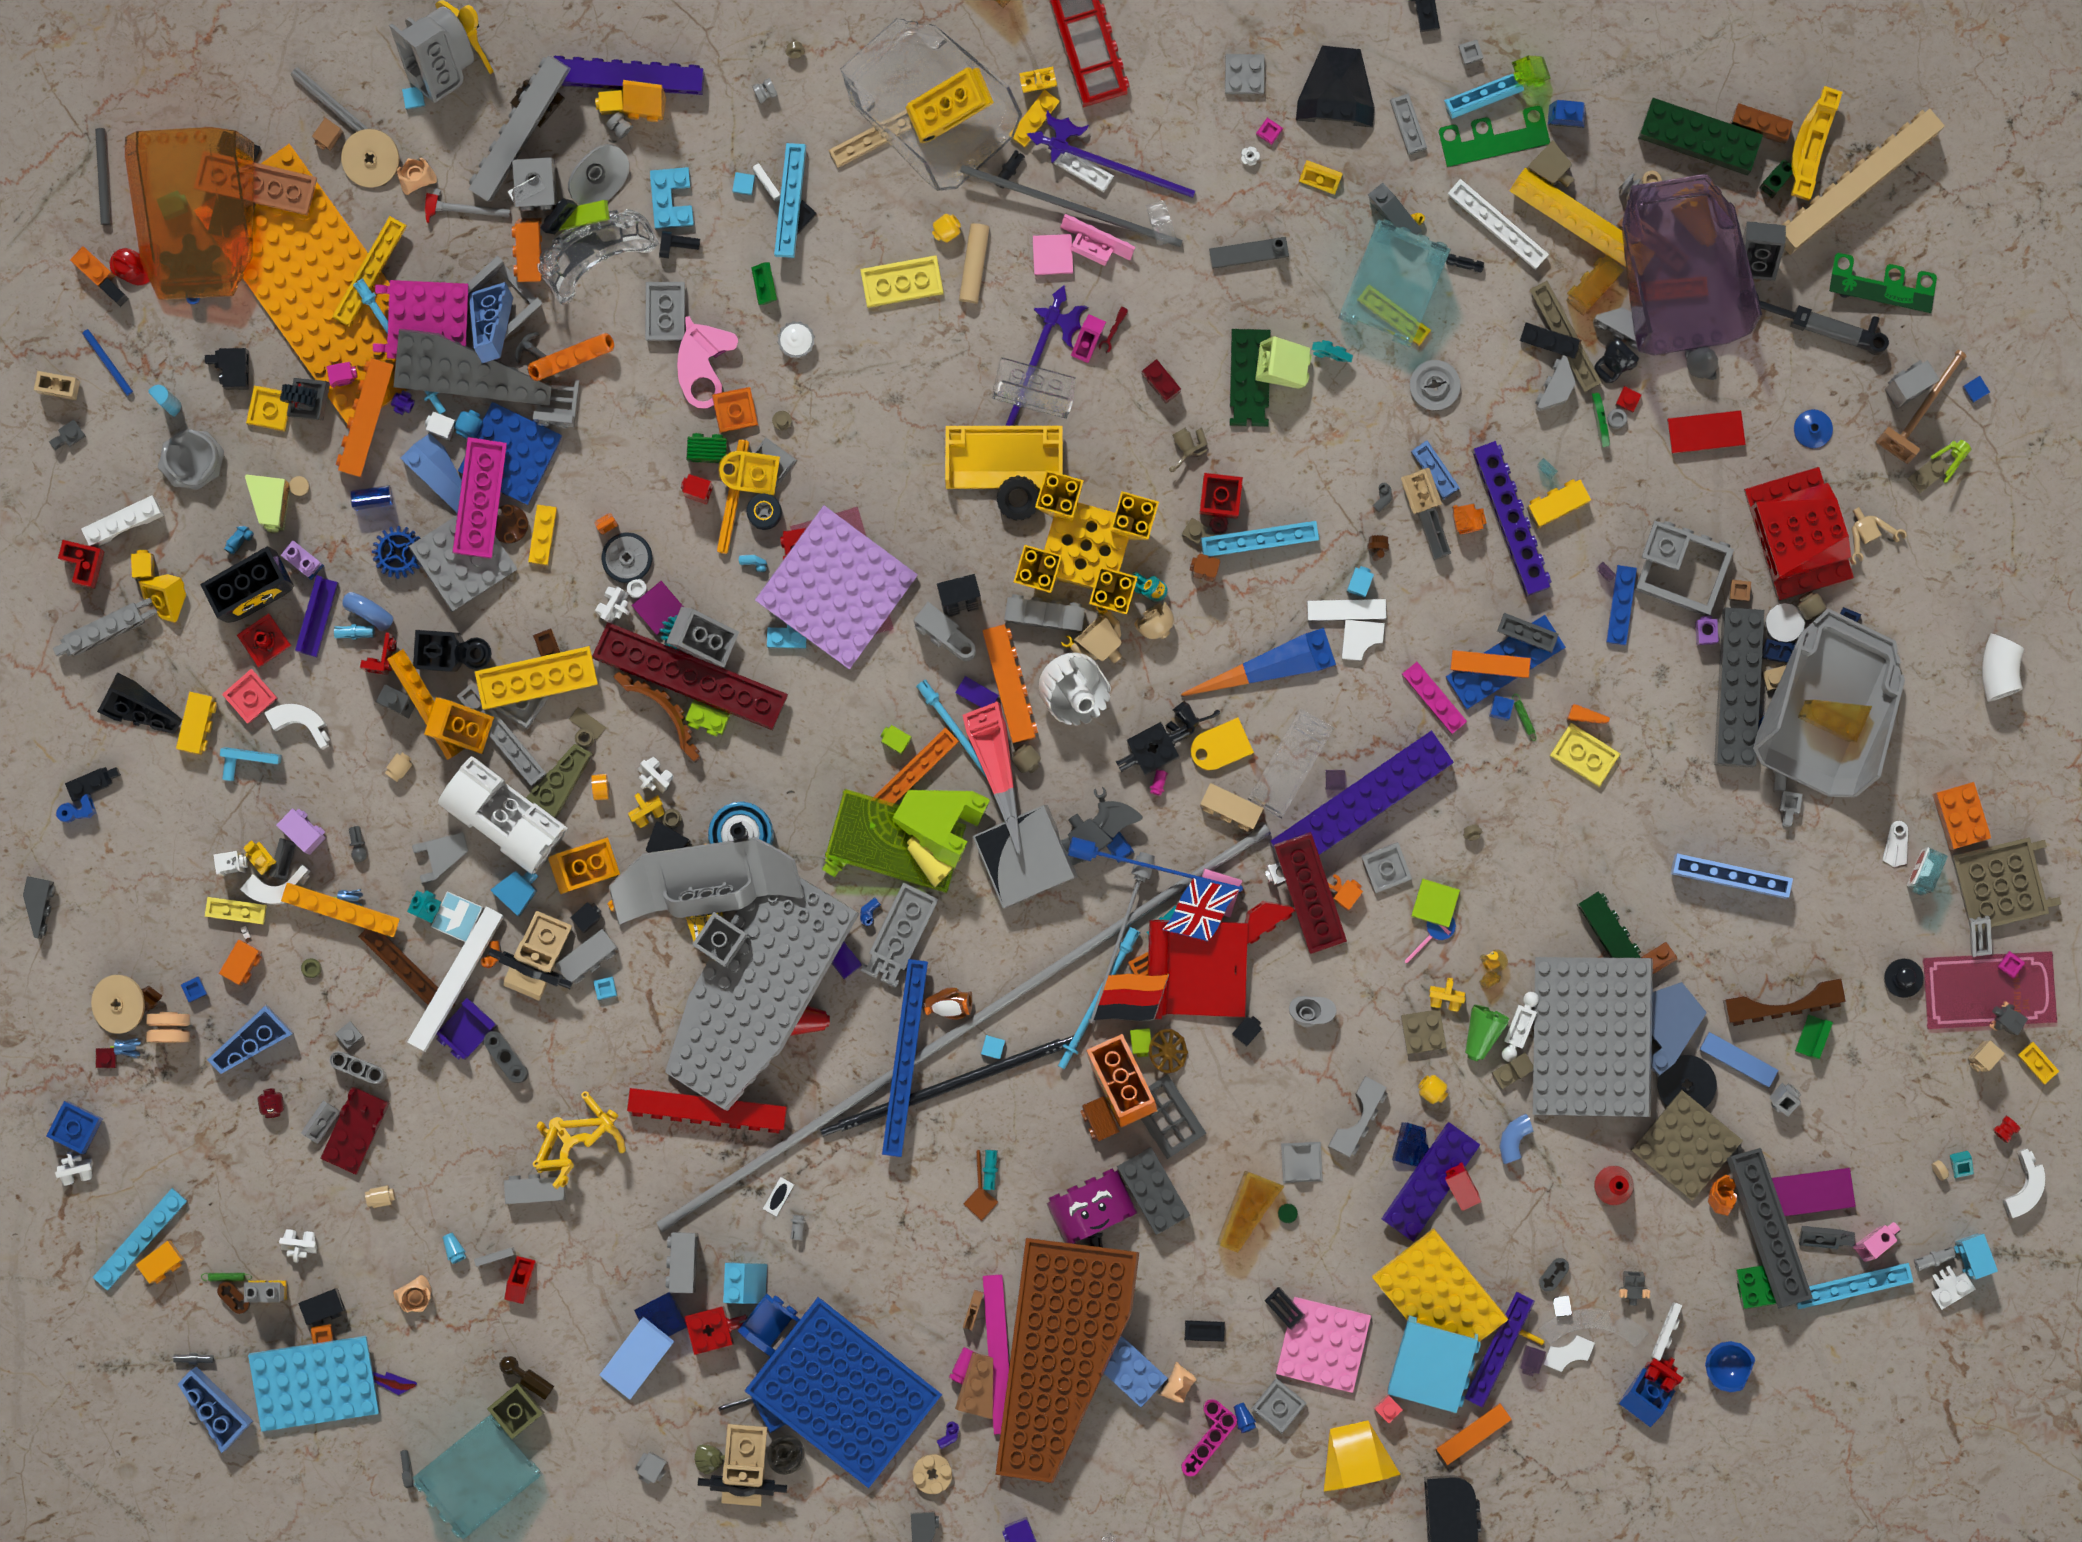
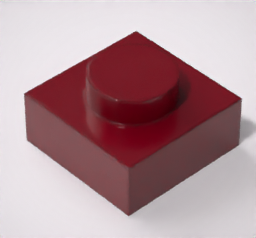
M96 1048V1068H117V1055L114 1053V1048Z

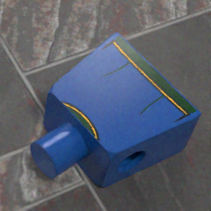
M1567 100L1554 101L1549 105L1547 125L1584 128L1585 103Z

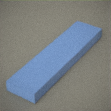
M1708 1032L1699 1049L1768 1088L1779 1071Z

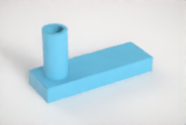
M228 747L220 748V756L225 757L222 779L234 781L237 759L279 764L281 763L282 755Z

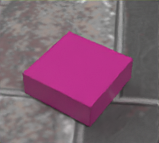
M1267 117L1256 132V135L1272 145L1283 128Z
M2008 951L1997 967L2014 979L2025 962L2011 951Z

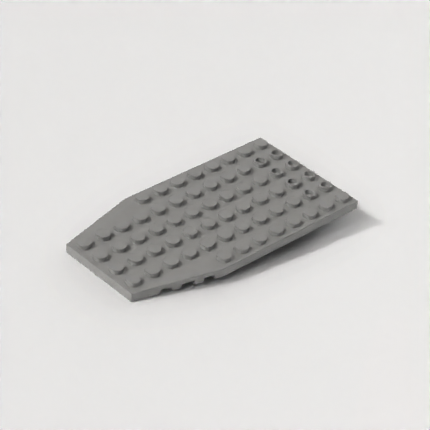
M801 877L799 878L804 895L802 899L781 895L759 896L746 907L737 910L730 923L749 935L727 968L710 957L690 992L665 1073L727 1111L744 1093V1089L757 1079L756 1076L762 1069L765 1070L768 1067L772 1058L778 1056L860 914Z

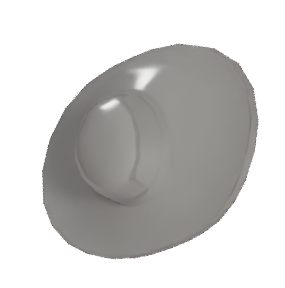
M612 144L600 145L593 149L578 163L569 178L568 191L571 197L579 205L611 199L620 190L628 176L629 161L627 155L619 147Z

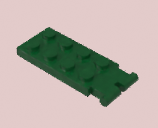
M1231 330L1230 407H1234V417L1230 418V426H1247V419H1251V426H1269V419H1265V408H1269V383L1256 381L1255 378L1260 342L1270 338L1271 330Z

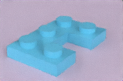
M689 168L650 171L655 229L694 226L692 205L673 207L671 189L691 188Z
M787 625V628L767 627V648L806 649L807 639L789 625Z

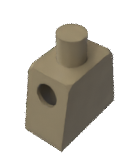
M1553 140L1527 167L1528 170L1553 186L1559 181L1568 188L1575 180L1567 173L1572 163Z

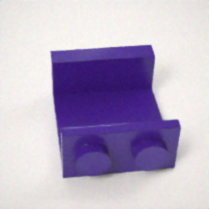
M466 998L461 1003L462 1006L436 1033L438 1036L436 1040L444 1047L447 1044L452 1048L451 1053L458 1060L460 1058L466 1060L482 1043L485 1035L493 1031L497 1026L469 998Z

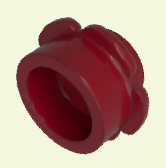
M1214 516L1209 522L1212 532L1216 534L1224 533L1228 529L1227 525L1229 522L1226 517Z

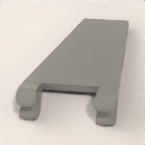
M463 832L412 845L414 853L428 851L433 872L421 875L422 883L436 880L468 852Z

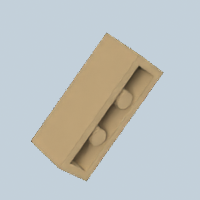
M1210 783L1200 804L1203 807L1202 811L1211 815L1213 813L1221 815L1220 819L1227 823H1231V821L1238 823L1237 827L1246 832L1249 829L1253 831L1263 810L1262 807Z

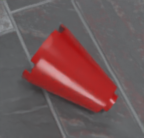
M807 1005L790 1036L824 1031L826 1027H829L830 1015H827L825 1010Z
M1608 1166L1602 1169L1596 1176L1594 1189L1596 1195L1604 1203L1619 1205L1630 1198L1633 1193L1634 1183L1632 1176L1626 1169L1619 1166ZM1617 1182H1619L1620 1185L1619 1189H1617L1615 1186Z

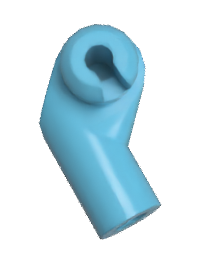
M756 555L739 556L740 565H756L757 572H765L767 570L766 565L768 564L766 560Z

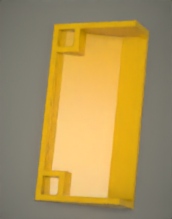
M946 426V489H999L1004 480L1009 479V477H1016V475L1031 479L1040 489L1046 470L1063 474V426Z

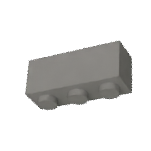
M601 929L555 965L566 980L578 984L585 978V973L589 970L592 973L601 966L599 963L602 960L606 959L608 961L615 956V950L618 948L607 933Z
M549 1173L547 1178H540V1174L528 1175V1179H521L520 1175L509 1176V1180H504L505 1204L566 1200V1187L560 1186L558 1189L553 1187V1183L560 1173Z

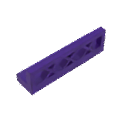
M316 575L295 648L298 653L318 657L338 582Z

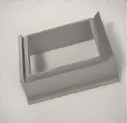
M496 256L467 283L469 284L468 300L469 293L480 290L500 271L530 303L508 324L506 338L543 303L521 282H518L517 277H514V274L504 265L503 260ZM468 314L467 328L472 332L471 316Z

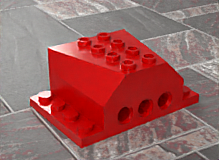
M1819 467L1744 489L1778 601L1854 578L1848 560L1851 558V550L1838 500L1829 483L1824 484Z

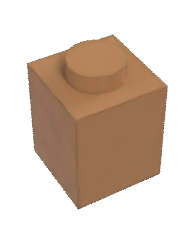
M324 118L312 135V138L315 140L314 144L322 150L326 148L331 151L344 132L340 127Z

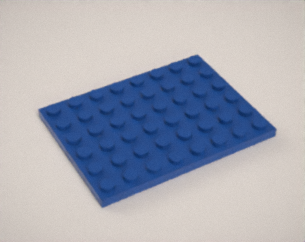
M819 1297L815 1299L744 1390L867 1488H870L942 1396V1393Z

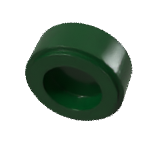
M1283 1204L1278 1210V1217L1284 1223H1292L1298 1216V1211L1292 1204Z

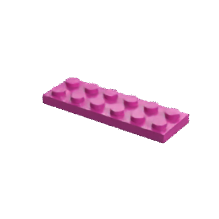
M467 438L452 550L454 554L492 558L507 443Z

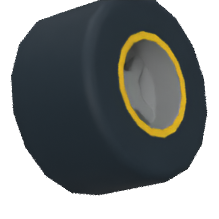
M766 493L758 494L748 502L746 509L747 517L750 523L757 529H772L781 520V505L772 495Z

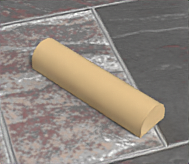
M970 224L959 301L978 304L990 229L987 225Z

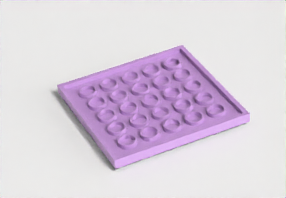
M823 505L755 598V601L847 669H850L918 574Z

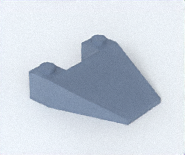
M1682 982L1652 992V1038L1661 1048L1651 1056V1069L1657 1077L1675 1064L1707 1013Z

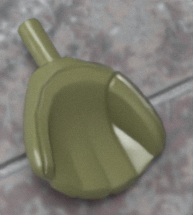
M702 1444L697 1447L694 1460L698 1470L707 1475L717 1470L724 1463L725 1455H722L721 1451L715 1446Z

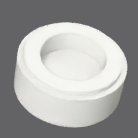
M641 579L632 580L627 585V592L632 598L639 599L647 592V586Z

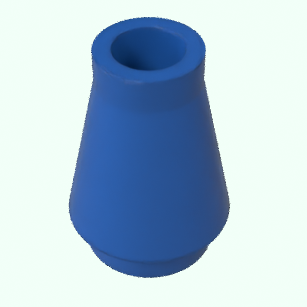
M1245 1403L1235 1405L1234 1410L1238 1430H1241V1433H1246L1255 1429L1256 1421Z

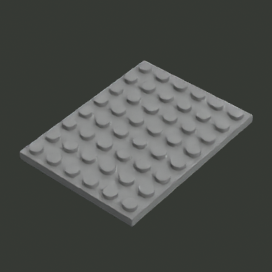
M1535 957V993L1539 996V1003L1534 1007V1011L1537 1014L1534 1019L1533 1115L1651 1117L1652 958Z

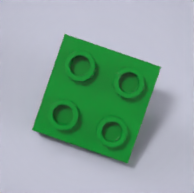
M1764 1265L1736 1270L1738 1293L1742 1300L1743 1310L1777 1304Z

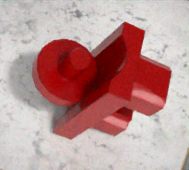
M1661 1357L1659 1361L1653 1358L1645 1366L1647 1368L1645 1378L1651 1382H1655L1658 1376L1664 1381L1660 1387L1667 1393L1672 1391L1683 1380V1377L1676 1373L1678 1368L1673 1365L1675 1359L1672 1357L1668 1360Z

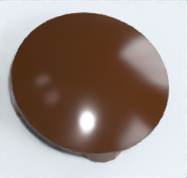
M508 504L500 506L498 508L495 536L502 543L511 544L518 542L525 536L528 530L527 516L517 506Z

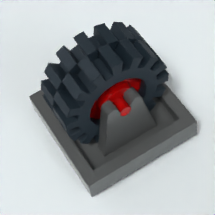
M294 378L292 385H282L280 401L289 403L287 416L323 421L330 383L320 380Z

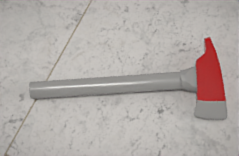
M427 187L425 202L427 223H430L431 216L443 210L510 217V210L451 204L438 201L441 190Z

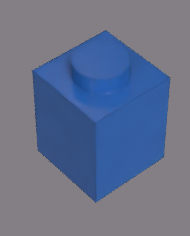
M1495 695L1489 717L1508 721L1511 716L1514 700Z

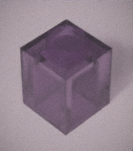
M1525 1345L1518 1368L1523 1369V1374L1532 1377L1534 1373L1539 1374L1546 1351Z

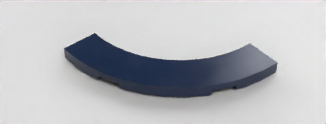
M1845 607L1840 612L1841 615L1857 623L1862 615ZM1767 638L1762 648V658L1788 663L1796 643L1778 642Z

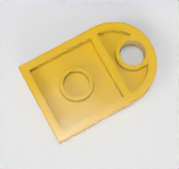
M732 451L726 454L720 461L718 468L719 477L727 487L734 490L774 495L780 457L746 451ZM728 463L734 466V471L731 474H725L723 470L724 466Z
M1239 717L1199 734L1191 745V757L1194 763L1201 769L1209 771L1219 769L1254 754ZM1199 749L1205 750L1207 753L1206 759H1197L1196 751Z

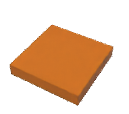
M750 387L712 394L719 433L758 425Z

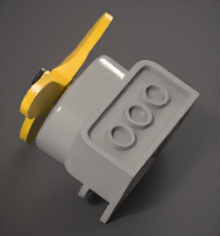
M440 0L435 4L437 9L416 22L410 17L405 20L407 28L402 31L394 24L389 25L409 82L434 103L461 86L464 79L461 70L474 61L471 45L478 53L489 74L494 73L478 43L476 30L479 28L478 15L470 5L464 6L459 11L448 2Z

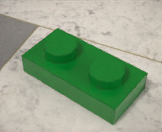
M764 262L751 267L758 305H766L776 301L777 297L770 262Z

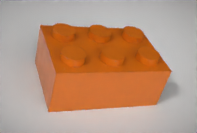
M1974 782L1933 794L1949 850L1991 839Z

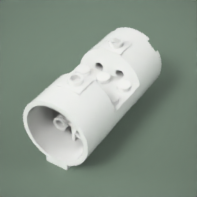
M472 756L460 767L438 800V804L469 828L474 826L501 847L500 851L531 874L536 873L548 860V857H550L555 847L559 845L568 830L564 824L537 804H532L507 785L504 779Z

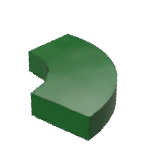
M1593 393L1592 403L1598 436L1602 447H1607L1610 445L1604 406L1600 394Z

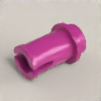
M1156 770L1153 784L1149 787L1151 789L1150 793L1158 796L1164 793L1163 787L1168 775L1167 772Z

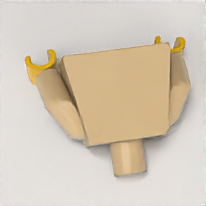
M1096 606L1099 616L1074 641L1070 636H1066L1070 639V643L1065 645L1061 642V644L1065 648H1071V651L1074 653H1082L1089 656L1094 661L1098 659L1104 661L1108 657L1113 663H1116L1122 657L1117 650L1122 643L1120 640V623L1111 611H1108V609L1101 611Z

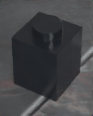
M587 902L570 918L583 933H586L602 918L600 915L602 911L595 903L591 905Z
M1247 1016L1232 1035L1247 1047L1263 1028L1260 1027L1261 1022L1257 1018Z

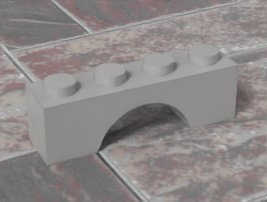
M1366 1076L1364 1077L1356 1092L1362 1104L1360 1120L1351 1128L1337 1129L1328 1147L1347 1157H1350L1351 1154L1356 1155L1360 1147L1357 1143L1360 1137L1364 1138L1369 1130L1367 1124L1370 1119L1372 1121L1375 1119L1379 1111L1376 1109L1378 1103H1383L1388 1094L1385 1092L1387 1087Z

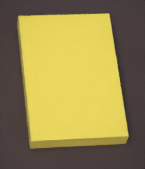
M1570 723L1550 756L1600 787L1620 756V753L1573 723Z

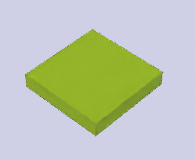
M1422 878L1411 917L1449 928L1460 890Z

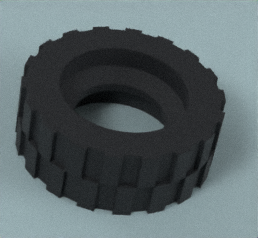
M1020 475L1004 480L997 492L998 508L1001 509V513L1005 514L1007 518L1016 521L1030 518L1037 509L1035 508L1039 495L1037 485L1031 479L1029 480L1027 477H1021ZM1015 489H1022L1028 495V501L1022 507H1014L1009 502V494Z

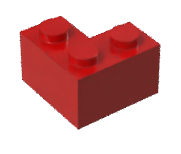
M62 540L58 559L63 562L76 564L72 582L76 585L92 589L96 588L105 551L100 548Z

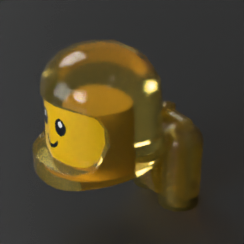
M1499 949L1480 956L1487 972L1479 981L1483 988L1486 987L1488 989L1499 983L1501 976L1497 975V973L1504 970L1508 965L1506 954Z

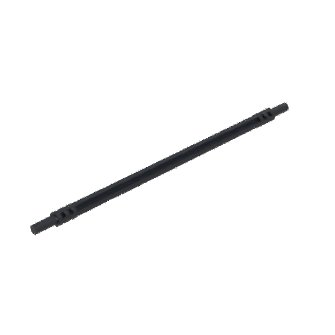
M1074 1035L1062 1040L1056 1039L911 1093L909 1107L1063 1050V1045H1069ZM889 1102L820 1129L822 1136L824 1137L840 1130L843 1132L886 1116Z

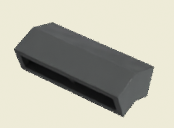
M1436 507L1420 512L1418 515L1433 559L1437 560L1451 554Z

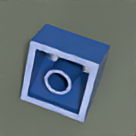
M1643 1368L1626 1390L1619 1404L1649 1427H1652L1663 1415L1676 1391L1672 1389V1391L1667 1393L1661 1389L1660 1386L1663 1381L1659 1378L1655 1382L1646 1379L1647 1369Z

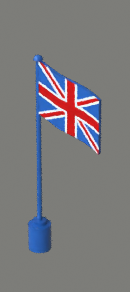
M1072 837L1069 845L1068 856L1091 861L1092 858H1096L1099 855L1193 879L1181 895L1172 918L1162 929L1165 931L1208 941L1218 929L1229 903L1237 892L1243 891L1242 885L1235 886L1100 852L1098 847L1095 846V842Z

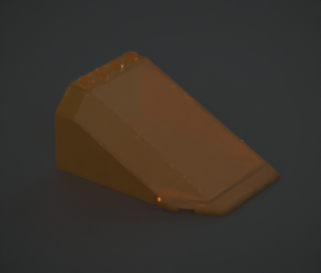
M214 127L136 131L126 136L125 161L140 260L158 299L234 296L238 283L244 276L243 272L253 257L254 142L235 130Z

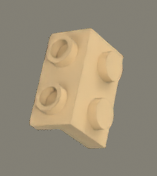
M1430 468L1401 477L1403 489L1407 494L1409 506L1414 514L1442 505Z

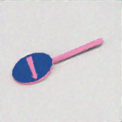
M1452 917L1449 928L1427 922L1426 927L1430 935L1405 960V963H1408L1432 937L1436 940H1446L1451 937L1456 927L1454 918Z

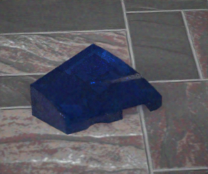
M1402 1122L1392 1161L1417 1167L1429 1150L1426 1143V1130L1424 1127Z

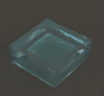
M1544 458L1537 465L1551 479L1558 472Z

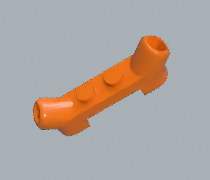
M608 333L592 337L531 362L528 365V373L534 381L542 380L613 351L614 341Z

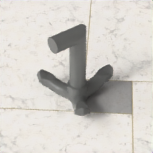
M538 332L529 333L522 339L515 352L517 363H520L523 350L528 351L538 359L547 356L529 342L536 336H540Z

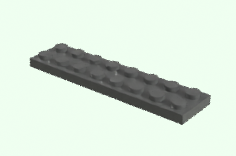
M1758 1148L1728 1157L1727 1161L1778 1309L1812 1299L1813 1297L1762 1149Z

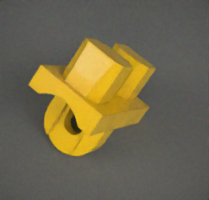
M1053 66L1019 73L1023 93L1057 86Z
M640 793L635 794V799L640 806L628 812L631 821H635L640 828L649 823L645 814L652 811L655 818L665 814L662 807L663 803L658 795L645 802Z
M251 840L243 848L247 852L245 854L261 875L270 870L272 864L276 863L275 859L260 841L255 844Z
M1447 978L1445 988L1430 986L1429 997L1431 1007L1441 1008L1443 999L1450 1001L1449 1010L1458 1012L1461 1004L1465 1002V992L1452 990L1453 978Z

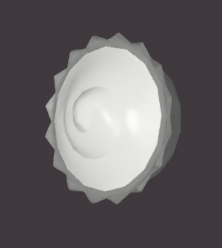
M792 321L791 323H786L780 329L777 343L780 346V350L784 352V355H788L791 358H800L812 351V347L815 344V336L808 324H803L801 321Z

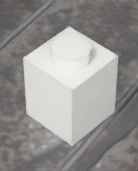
M433 412L432 415H428L425 426H427V432L450 441L456 421Z

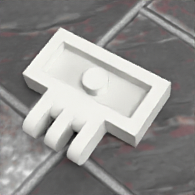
M1947 1266L1946 1269L1950 1275L1946 1276L1943 1269L1939 1271L1943 1279L1940 1280L1937 1274L1932 1275L1939 1288L1931 1293L1941 1309L1946 1308L1976 1290L1966 1272L1956 1277L1951 1267Z

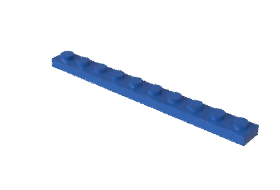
M908 959L882 1155L902 1157L928 961Z

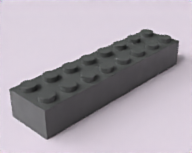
M1727 607L1722 610L1714 765L1750 768L1756 766L1757 755L1753 747L1759 724L1765 610Z

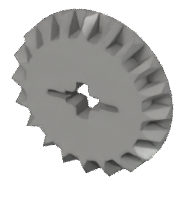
M1440 360L1426 361L1414 370L1410 379V392L1418 405L1432 411L1442 410L1449 407L1457 399L1460 392V378L1450 364ZM1433 380L1436 383L1442 384L1438 387L1437 391L1429 387Z

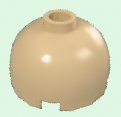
M1166 602L1163 605L1158 603L1143 613L1145 617L1141 621L1138 618L1134 624L1144 637L1148 639H1164L1171 633L1170 629L1173 626L1174 617Z

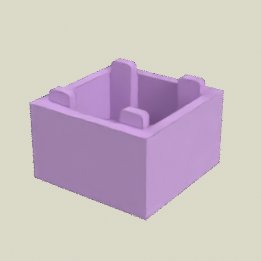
M292 808L276 826L303 852L310 855L326 839L323 835L325 831L321 827L313 826L306 819L308 815L304 811Z

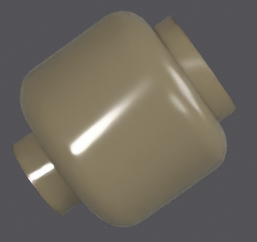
M1812 591L1801 596L1797 604L1805 620L1815 621L1826 610V605L1820 595Z
M1023 744L1013 751L1012 762L1021 773L1029 771L1031 774L1040 767L1038 763L1041 757L1032 745L1026 746Z

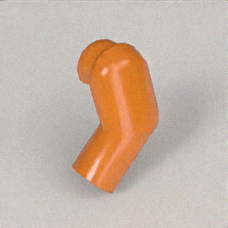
M499 941L489 942L490 949L500 951ZM487 955L481 959V965L491 968L499 960Z

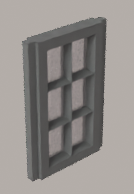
M1168 1074L1148 1087L1155 1100L1157 1112L1143 1117L1141 1120L1167 1159L1207 1134Z

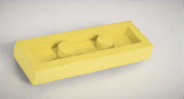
M207 897L205 917L264 925L267 905Z

